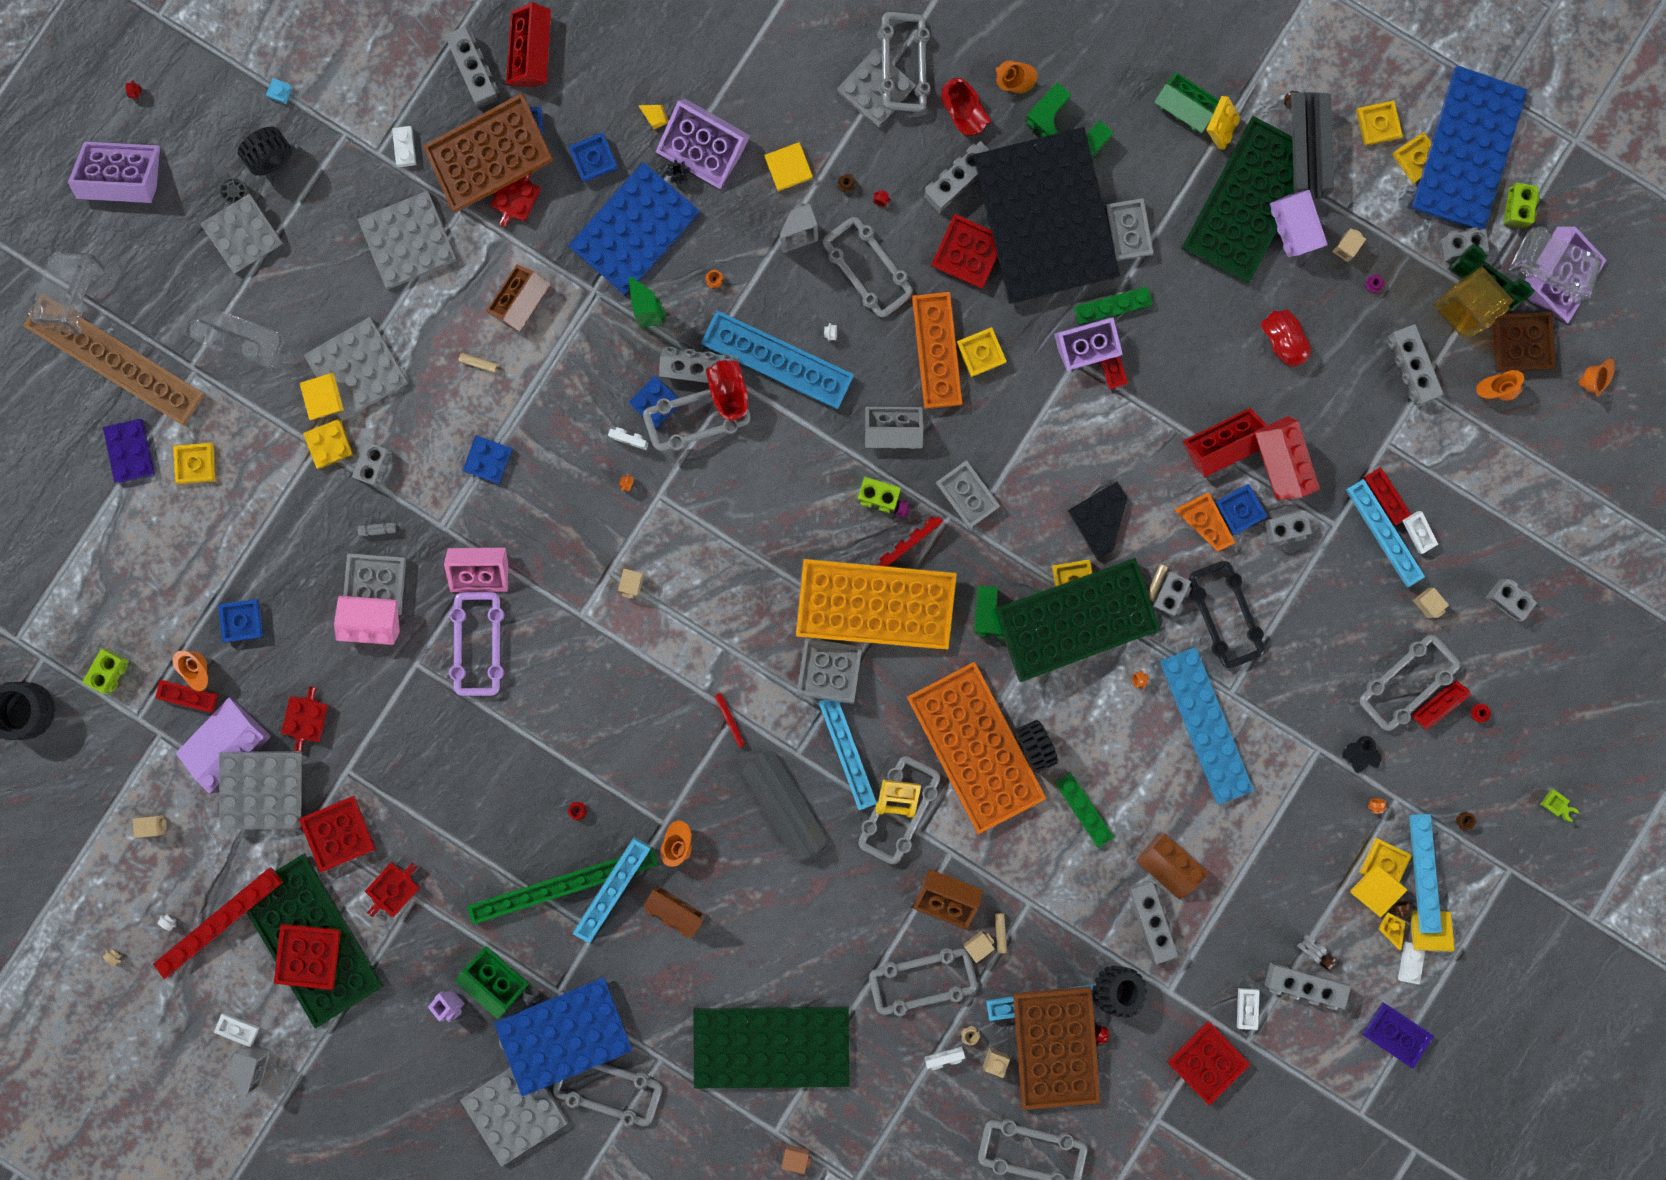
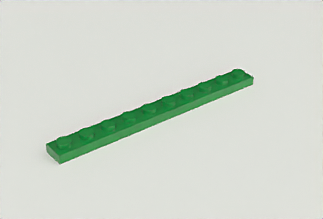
M653 846L636 872L659 865ZM621 857L470 904L467 908L472 925L602 884L606 881Z

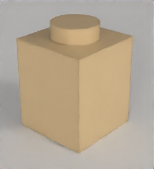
M1350 228L1332 252L1346 262H1349L1356 255L1366 238L1358 230Z
M623 569L618 588L619 592H623V597L633 599V596L639 597L644 574Z
M1435 588L1426 589L1413 600L1427 618H1439L1446 612L1444 609L1449 606Z
M164 815L133 818L134 838L165 834L167 823Z
M982 930L963 944L976 963L995 950L992 945L995 943L989 933L984 934Z
M989 1047L983 1068L988 1073L1004 1078L1010 1058L1008 1054Z

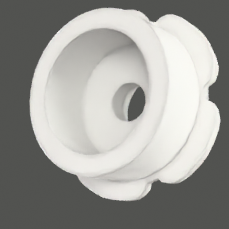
M829 323V326H825L824 338H828L829 342L837 338V325H832L831 323Z
M172 915L160 916L158 924L165 930L171 931L174 927H177L175 923L176 918Z

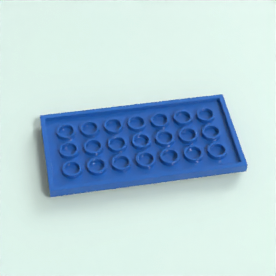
M1459 65L1454 68L1411 209L1469 229L1477 227L1479 230L1486 228L1528 89Z

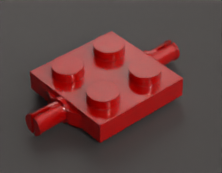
M532 173L496 192L490 206L503 214L498 224L501 227L506 228L510 218L526 222L541 191L540 186L529 181Z
M308 686L306 697H289L281 734L289 735L296 739L294 751H302L304 741L320 742L329 704L321 703L314 699L316 687Z
M391 862L364 891L372 898L374 903L369 911H367L369 916L374 917L380 909L386 911L392 918L399 913L421 888L410 876L418 868L417 865L411 862L404 871Z

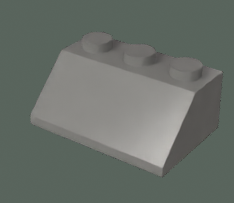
M799 204L791 210L780 233L782 253L818 241V225L810 204Z
M865 407V448H923L922 407Z

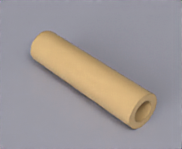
M465 353L460 354L459 362L496 373L498 370V364Z
M1159 564L1148 590L1151 603H1154L1168 570V567Z
M995 913L997 953H1007L1004 913Z

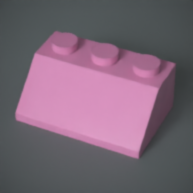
M506 548L447 549L444 566L450 592L508 591Z
M339 596L334 622L336 641L394 645L400 633L397 600Z

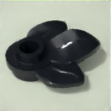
M1362 736L1357 742L1349 743L1342 752V758L1351 759L1352 768L1356 773L1364 771L1368 765L1378 768L1381 763V755L1376 750V743L1369 736ZM1364 742H1367L1368 747L1366 749H1364L1362 746Z

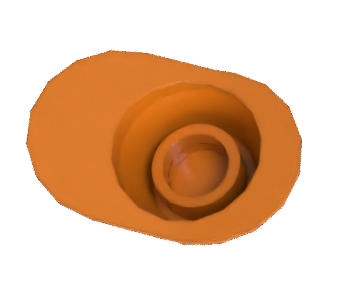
M1008 60L995 69L997 72V85L1004 91L1026 93L1037 82V71L1029 64Z
M1608 358L1601 365L1587 367L1578 384L1583 386L1586 391L1593 392L1595 396L1599 397L1613 378L1615 372L1614 360Z
M1511 370L1490 376L1479 382L1476 392L1480 397L1486 399L1513 400L1522 392L1524 375L1518 370Z
M177 651L173 656L175 670L192 689L203 691L208 685L207 661L205 657L196 651Z
M678 820L671 823L666 831L660 856L663 863L667 866H678L691 855V829L684 821Z

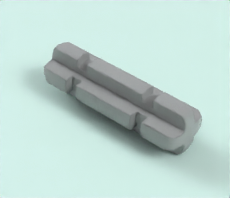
M384 523L368 525V527L366 525L358 526L359 536H368V534L371 536L386 534V532L389 534L396 533L395 523H386V525Z

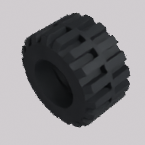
M271 126L259 129L247 136L241 142L237 153L253 175L263 176L282 167L291 157L293 150L279 129Z
M1034 720L1015 729L1018 744L1032 771L1038 773L1058 764V757L1054 746L1040 721Z
M1112 965L1111 967L1104 968V971L1098 973L1099 978L1096 977L1094 980L1096 985H1093V990H1095L1093 998L1097 999L1095 1001L1096 1005L1100 1006V1010L1106 1012V1014L1121 1018L1133 1017V1014H1138V1009L1144 1007L1143 1001L1146 1002L1147 999L1145 997L1147 989L1144 988L1146 982L1142 980V975L1138 974V971L1122 966ZM1122 982L1123 995L1120 998V1000H1118L1116 991L1119 984Z

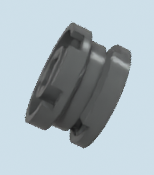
M238 178L226 179L220 187V195L229 205L251 194L249 187Z

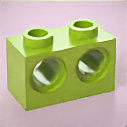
M1515 183L1508 189L1503 225L1527 228L1535 222L1537 217L1535 209L1540 198L1538 193L1539 186ZM1522 194L1526 196L1527 200L1523 199ZM1519 212L1523 214L1524 219L1519 216Z
M864 477L857 501H860V505L865 507L877 506L879 511L885 513L894 512L901 488ZM872 489L875 495L872 498H867L864 495V491ZM885 494H890L893 497V501L886 504L883 502L882 497Z
M101 649L82 683L101 694H110L116 689L119 677L127 670L129 659L110 649ZM112 659L115 662L113 668L110 667V661ZM102 676L105 678V683L103 685L100 683V679Z

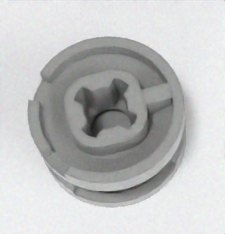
M1306 934L1303 937L1304 941L1299 943L1297 948L1314 962L1320 964L1321 958L1329 952Z

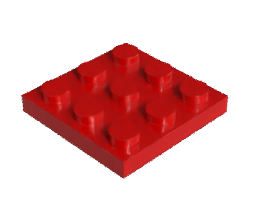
M954 214L931 267L983 289L997 258L991 230Z
M355 796L299 818L320 873L376 849Z
M281 924L274 984L334 989L341 929Z
M1209 1021L1196 1031L1166 1061L1209 1106L1251 1065Z

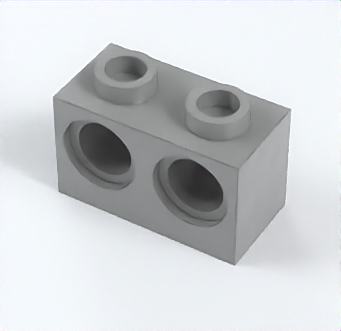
M1476 227L1461 233L1459 230L1448 232V235L1441 239L1445 262L1453 261L1459 257L1466 248L1473 244L1472 239L1476 240L1477 246L1481 247L1484 253H1488L1490 250L1486 229L1479 230ZM1453 241L1458 244L1459 248L1454 247Z
M365 441L352 478L379 487V484H382L385 479L384 471L386 466H389L391 463L392 452ZM380 452V459L374 461V454ZM373 469L374 475L368 479L367 472Z
M1307 511L1264 521L1269 543L1276 542V546L1287 544V540L1292 538L1295 539V542L1307 539L1306 535L1312 534ZM1296 522L1301 525L1300 532H1297L1294 529V524ZM1276 527H1280L1282 529V536H1278L1276 534Z
M1171 571L1167 572L1155 601L1152 603L1153 609L1170 617L1176 614L1179 615L1183 608L1181 602L1191 591L1189 586L1191 581ZM1175 581L1181 585L1179 592H1176L1172 587ZM1167 598L1173 603L1171 609H1167L1164 605Z
M1511 579L1499 580L1485 598L1515 622L1524 621L1537 602L1533 600V596L1530 593L1519 589L1515 581ZM1503 588L1507 590L1506 598L1502 594ZM1519 600L1523 604L1522 609L1518 608L1517 603Z

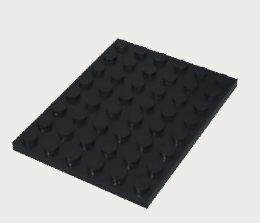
M1085 127L973 154L1008 304L1120 277Z

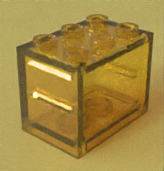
M1481 266L1457 282L1433 306L1462 338H1465L1469 335L1473 337L1475 334L1493 325L1497 317L1502 316L1510 309L1509 305L1514 300Z

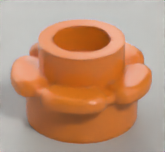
M711 270L706 274L705 280L710 288H719L723 284L724 276L718 270Z
M629 473L626 476L622 475L619 486L621 491L629 492L632 487L634 477L629 476Z
M1143 670L1133 673L1132 682L1134 687L1144 689L1148 684V675Z
M1373 798L1370 799V804H1368V808L1375 814H1381L1384 810L1388 809L1384 799Z

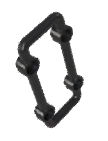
M1220 561L1192 572L1189 576L1192 588L1190 598L1198 603L1213 641L1211 646L1213 654L1219 656L1222 665L1229 669L1261 657L1265 651L1262 642L1264 632L1255 625L1240 587L1242 577L1234 572L1232 565L1228 561ZM1223 568L1227 573L1225 583L1229 588L1233 589L1249 628L1247 638L1254 642L1257 648L1256 651L1231 661L1228 660L1226 655L1228 645L1220 640L1205 603L1206 590L1199 587L1196 580Z

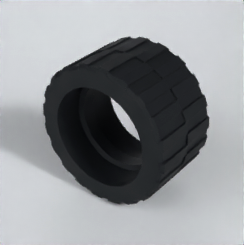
M7 682L0 685V739L9 741L33 739L42 735L51 726L55 712L54 701L50 696L51 694L44 687L33 682ZM17 693H22L31 705L30 719L21 729L15 728L7 716L8 703Z

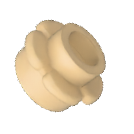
M115 949L111 951L105 950L106 953L103 958L113 966H116L118 962L121 963L120 957L122 955Z
M973 1026L964 1028L961 1032L962 1042L966 1045L973 1046L980 1039L979 1031Z

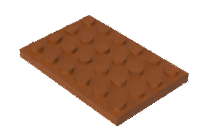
M522 93L423 145L450 208L454 213L554 161Z
M1091 986L1013 993L1022 1110L1100 1103Z

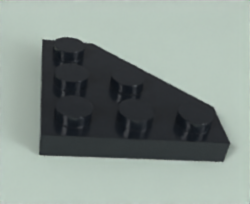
M1118 482L1113 483L1067 510L1096 560L1114 550L1127 500Z

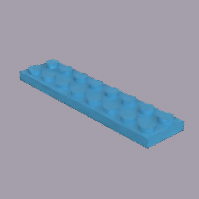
M718 310L701 342V346L720 355L730 354L734 357H739V364L837 410L854 377V374Z
M1193 647L1160 660L1159 663L1216 804H1222L1254 791L1197 648Z

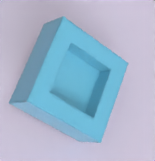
M272 78L266 96L286 104L292 86Z

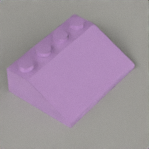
M685 98L678 100L656 153L673 163L675 159L678 163L685 161L686 165L684 168H689L690 172L722 189L743 153L750 135Z
M84 142L68 184L76 199L152 203L157 189L160 147L157 145Z
M1557 227L1525 279L1535 289L1534 293L1527 299L1544 311L1552 312V316L1568 324L1607 260L1576 227Z
M229 697L176 752V755L193 778L209 794L218 793L219 753L256 752L269 740L271 735Z

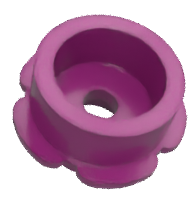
M1377 274L1369 276L1365 284L1366 289L1372 293L1380 292L1381 288L1385 285L1384 280Z
M899 500L896 504L894 513L900 516V518L909 514L910 505H908L907 500Z

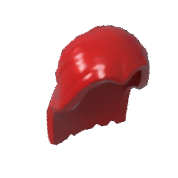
M953 78L945 83L941 93L942 103L945 109L948 110L954 125L965 136L981 134L983 128H986L991 123V119L984 111L976 91L962 78Z
M1288 309L1285 311H1273L1268 315V318L1261 322L1260 326L1269 337L1274 354L1285 365L1296 367L1308 360L1311 354L1310 343L1303 332L1299 320Z
M719 360L711 368L708 367L706 369L708 385L718 413L723 418L734 421L742 418L747 413L748 391L739 363L737 361Z

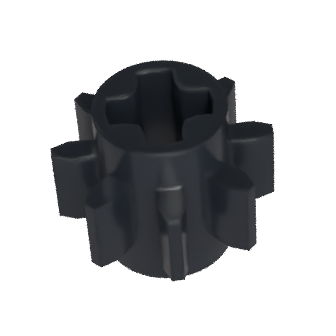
M675 159L672 165L668 164L670 171H667L666 175L672 176L670 179L671 183L678 181L681 185L682 180H688L686 173H689L690 170L689 168H684L686 165L685 161L678 163ZM675 170H677V171L681 170L682 173H681V174H679V173L675 174L674 171H675Z

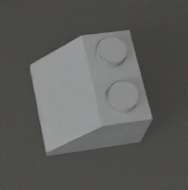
M245 1046L231 1055L228 1063L230 1065L229 1074L243 1098H247L260 1088L270 1050L256 1046Z

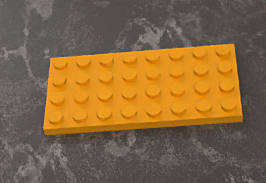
M803 559L796 636L949 649L957 573Z

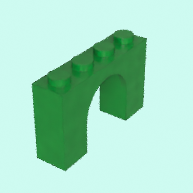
M1057 82L1027 114L1025 119L1027 127L1032 131H1036L1040 138L1057 134L1058 132L1054 126V117L1068 103L1071 94ZM1100 120L1086 134L1092 158L1111 139L1114 133Z
M977 586L973 632L978 633L977 636L989 637V634H997V638L1004 639L994 610L997 605L998 587Z

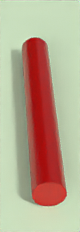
M722 694L715 695L714 697L738 747L746 745Z

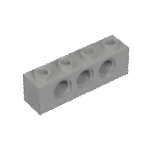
M464 26L444 35L478 109L499 101L497 93H499L495 81L492 83L489 77L492 74L488 66H484L481 61L484 59L480 48L476 49L474 45L477 41L473 32H468ZM465 48H470L468 52L462 53ZM472 65H478L476 69L470 70ZM485 81L483 86H477L479 82Z
M981 141L977 145L972 144L967 149V154L964 157L959 156L953 162L954 166L949 170L945 169L939 175L940 179L935 183L932 181L925 188L924 198L939 214L978 179L975 166H970L968 161L973 160V154L989 151ZM961 173L963 178L956 179L954 174ZM945 185L948 186L950 190L948 192L941 191L940 187Z
M1416 325L1408 326L1388 335V345L1395 353V362L1401 368L1403 382L1408 385L1411 401L1417 406L1444 395ZM1404 344L1409 346V352L1404 350ZM1411 362L1416 364V370L1411 367ZM1418 379L1423 381V388L1418 385Z
M663 347L660 355L659 376L708 383L706 375L708 367L711 368L719 360L739 362V357H734L730 354L717 355L713 352L702 353L692 349L680 350L675 347Z
M1148 880L1128 887L1152 961L1155 964L1177 958L1179 947L1176 940H1172L1170 934L1173 932L1172 926L1165 919L1166 909L1163 902L1160 903L1158 895H1160L1157 884H1153L1152 881ZM1147 898H1152V905L1146 908L1144 901ZM1153 917L1159 918V923L1156 926H1151L1150 924ZM1164 935L1165 942L1158 945L1157 938Z
M1271 962L1264 984L1270 988L1272 993L1281 995L1282 992L1288 993V997L1300 1000L1301 997L1306 998L1308 1003L1314 1005L1324 1003L1327 1008L1338 1011V1008H1346L1351 986L1343 982ZM1287 978H1291V979H1292L1291 985L1288 986V987H1285V985H1284L1285 980H1286ZM1310 983V990L1304 992V985ZM1328 988V989H1329V994H1328V996L1323 997V996H1322L1323 990H1325V989Z

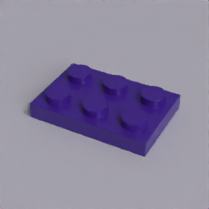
M142 419L103 427L114 483H122L155 475Z
M1384 1002L1381 1003L1362 1033L1363 1036L1413 1069L1434 1037Z

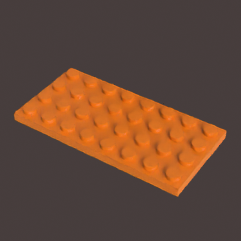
M975 661L907 696L919 723L978 835L1046 799Z

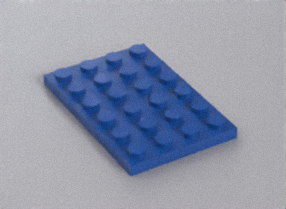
M642 162L572 240L568 247L626 297L630 292L628 277H633L640 281L700 214V210L647 164Z
M605 977L494 1022L522 1097L633 1050Z

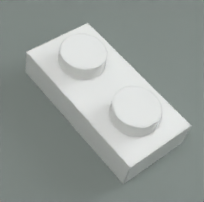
M411 126L392 128L397 167L417 165L413 128Z
M616 427V430L610 429L608 433L610 439L647 450L649 443L644 440V436L634 433V436L628 435L626 430Z
M1417 511L1402 520L1418 553L1423 554L1438 545L1422 511Z
M1404 941L1398 980L1420 984L1425 951L1413 950V943Z
M1238 988L1237 1028L1258 1030L1259 990Z
M223 1013L220 1016L214 1033L251 1047L260 1027Z
M962 1047L926 1056L925 1062L927 1069L937 1070L947 1063L954 1065L962 1062L961 1059H965Z

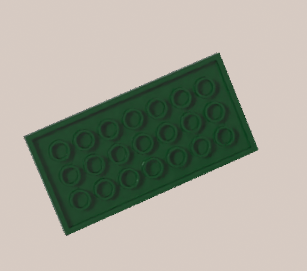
M1255 116L1250 118L1181 249L1247 284L1251 281L1277 232L1278 226L1275 217L1271 213L1270 203L1294 194L1293 143L1291 135Z
M1136 558L994 608L1019 682L1029 680L1160 631Z
M304 853L275 871L283 883L250 909L247 915L275 962L277 959L281 924L341 929L334 989L289 985L316 1029L384 985Z
M849 1007L693 1009L694 1089L850 1087Z

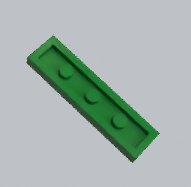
M1147 286L1075 306L1074 311L1078 325L1081 326L1150 307L1153 303Z
M1071 772L1054 783L1097 848L1114 838Z

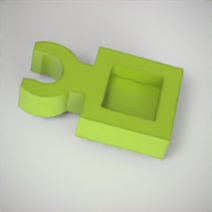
M1551 789L1540 804L1553 815L1558 817L1562 815V818L1568 822L1573 821L1569 817L1570 811L1574 814L1579 813L1576 808L1568 807L1567 805L1570 801L1555 789Z

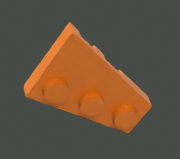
M1209 492L1174 509L1217 552L1235 543Z

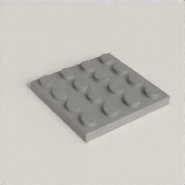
M428 190L358 219L387 290L457 261Z
M370 317L304 354L316 378L334 373L344 411L337 412L342 421L409 383Z
M302 751L219 753V830L301 829L302 826L299 818H302Z
M510 1067L460 1100L501 1167L568 1124V1120L547 1087L522 1097Z

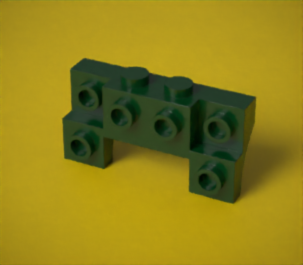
M1473 244L1470 245L1459 257L1453 260L1447 268L1449 271L1508 314L1513 312L1534 293L1535 289L1531 287L1529 282L1521 279L1512 282L1489 263L1485 262L1488 255L1484 253L1481 247Z

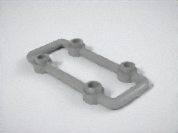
M886 12L882 16V26L877 33L878 38L882 41V81L878 86V91L883 95V104L887 109L921 112L925 110L927 97L931 92V87L926 82V43L930 38V32L926 29L925 19L921 15ZM889 20L918 22V30L914 34V41L918 44L919 83L915 88V95L919 98V104L890 101V94L895 86L890 79L889 41L894 31L889 25Z
M851 217L827 234L823 239V245L829 252V261L832 264H838L863 297V306L867 309H872L878 317L883 318L910 300L913 296V289L907 282V273L897 269L875 240L873 229L868 225H864L859 218ZM852 225H855L859 230L860 240L870 244L893 274V283L898 287H902L906 292L883 310L877 304V296L874 293H868L843 260L842 250L834 248L830 241Z
M710 389L672 401L662 398L655 406L645 409L643 418L656 450L664 451L671 449L679 451L684 444L723 432L734 434L739 427L745 426L750 422V413L747 410L743 419L734 421L726 419L723 425L684 437L677 434L672 435L669 441L664 443L659 441L651 414L667 415L671 408L711 397Z
M1428 635L1421 641L1411 643L1409 652L1379 680H1372L1367 684V691L1360 697V704L1383 730L1391 731L1399 724H1407L1411 719V713L1441 685L1451 684L1453 674L1460 668V662L1437 636ZM1432 642L1450 661L1452 666L1447 670L1438 671L1435 675V681L1405 709H1397L1393 713V720L1387 723L1369 704L1368 700L1373 695H1381L1385 689L1384 685L1414 657L1424 656L1427 646Z
M908 756L900 758L895 768L888 771L887 776L889 780L901 782L903 779L902 770L905 764L933 777L930 785L923 788V799L904 837L897 840V851L894 857L866 844L868 837L877 830L876 821L880 814L876 813V806L869 820H865L862 823V834L858 841L859 847L863 851L892 865L897 864L903 854L910 851L912 846L910 840L929 802L936 799L938 795L936 788L940 782L939 772Z
M945 947L940 950L939 954L899 964L888 961L882 968L873 970L869 975L877 1012L882 1015L894 1013L897 1016H903L909 1009L945 1000L960 1002L964 996L973 994L978 988L971 955L964 948L952 950ZM963 956L970 987L961 988L954 985L945 993L908 1002L897 999L892 1003V1006L883 1007L877 982L878 976L885 975L888 978H893L899 971L940 961L944 964H950L956 957Z
M605 1063L593 1068L633 1081L635 1087L640 1089L646 1086L654 1088L645 1118L637 1116L636 1111L633 1109L621 1111L582 1098L581 1093L576 1090L569 1093L561 1091L563 1080L555 1083L553 1086L555 1097L565 1100L570 1108H576L580 1105L619 1118L625 1126H632L633 1124L648 1126L651 1124L662 1093V1085L658 1081L650 1079L646 1072L639 1071L635 1074Z
M1005 1119L1002 1122L990 1120L984 1128L978 1161L981 1165L992 1168L997 1175L1009 1172L1038 1180H1081L1088 1148L1084 1142L1073 1139L1069 1133L1064 1132L1060 1135L1050 1134L1018 1126L1012 1119ZM992 1128L1002 1130V1133L1006 1136H1013L1017 1133L1058 1143L1063 1150H1070L1072 1147L1080 1149L1074 1178H1064L1063 1174L1059 1171L1047 1174L1007 1164L1006 1160L1002 1157H997L994 1160L986 1159Z

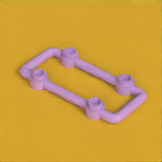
M494 592L459 593L454 599V608L449 614L450 619L454 622V666L450 668L449 675L454 680V691L460 696L495 695L500 688V679L504 676V669L500 666V622L504 619L505 614L500 608V597ZM462 600H492V608L488 612V618L492 621V666L488 669V676L492 679V688H461V680L466 676V670L462 666V622L466 619V612L462 609Z

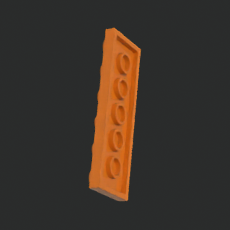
M950 292L912 296L924 409L962 406Z

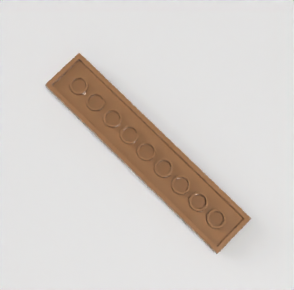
M45 294L42 295L23 324L25 328L183 426L187 424L205 396L200 390Z

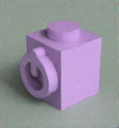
M454 990L441 991L435 996L428 1008L439 1022L443 1020L451 1022L461 1015V1008L464 1003Z

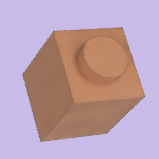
M786 1144L781 1169L805 1174V1169L810 1168L812 1156H808L809 1149Z

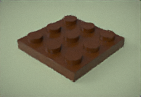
M1552 312L1495 314L1492 316L1496 372L1556 369Z

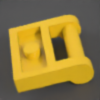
M883 779L879 801L876 804V813L901 814L913 818L916 813L921 785ZM887 801L909 803L907 807L886 805Z

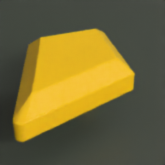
M639 105L640 110L654 130L668 124L669 120L663 105Z
M1386 912L1378 930L1398 950H1402L1405 921Z

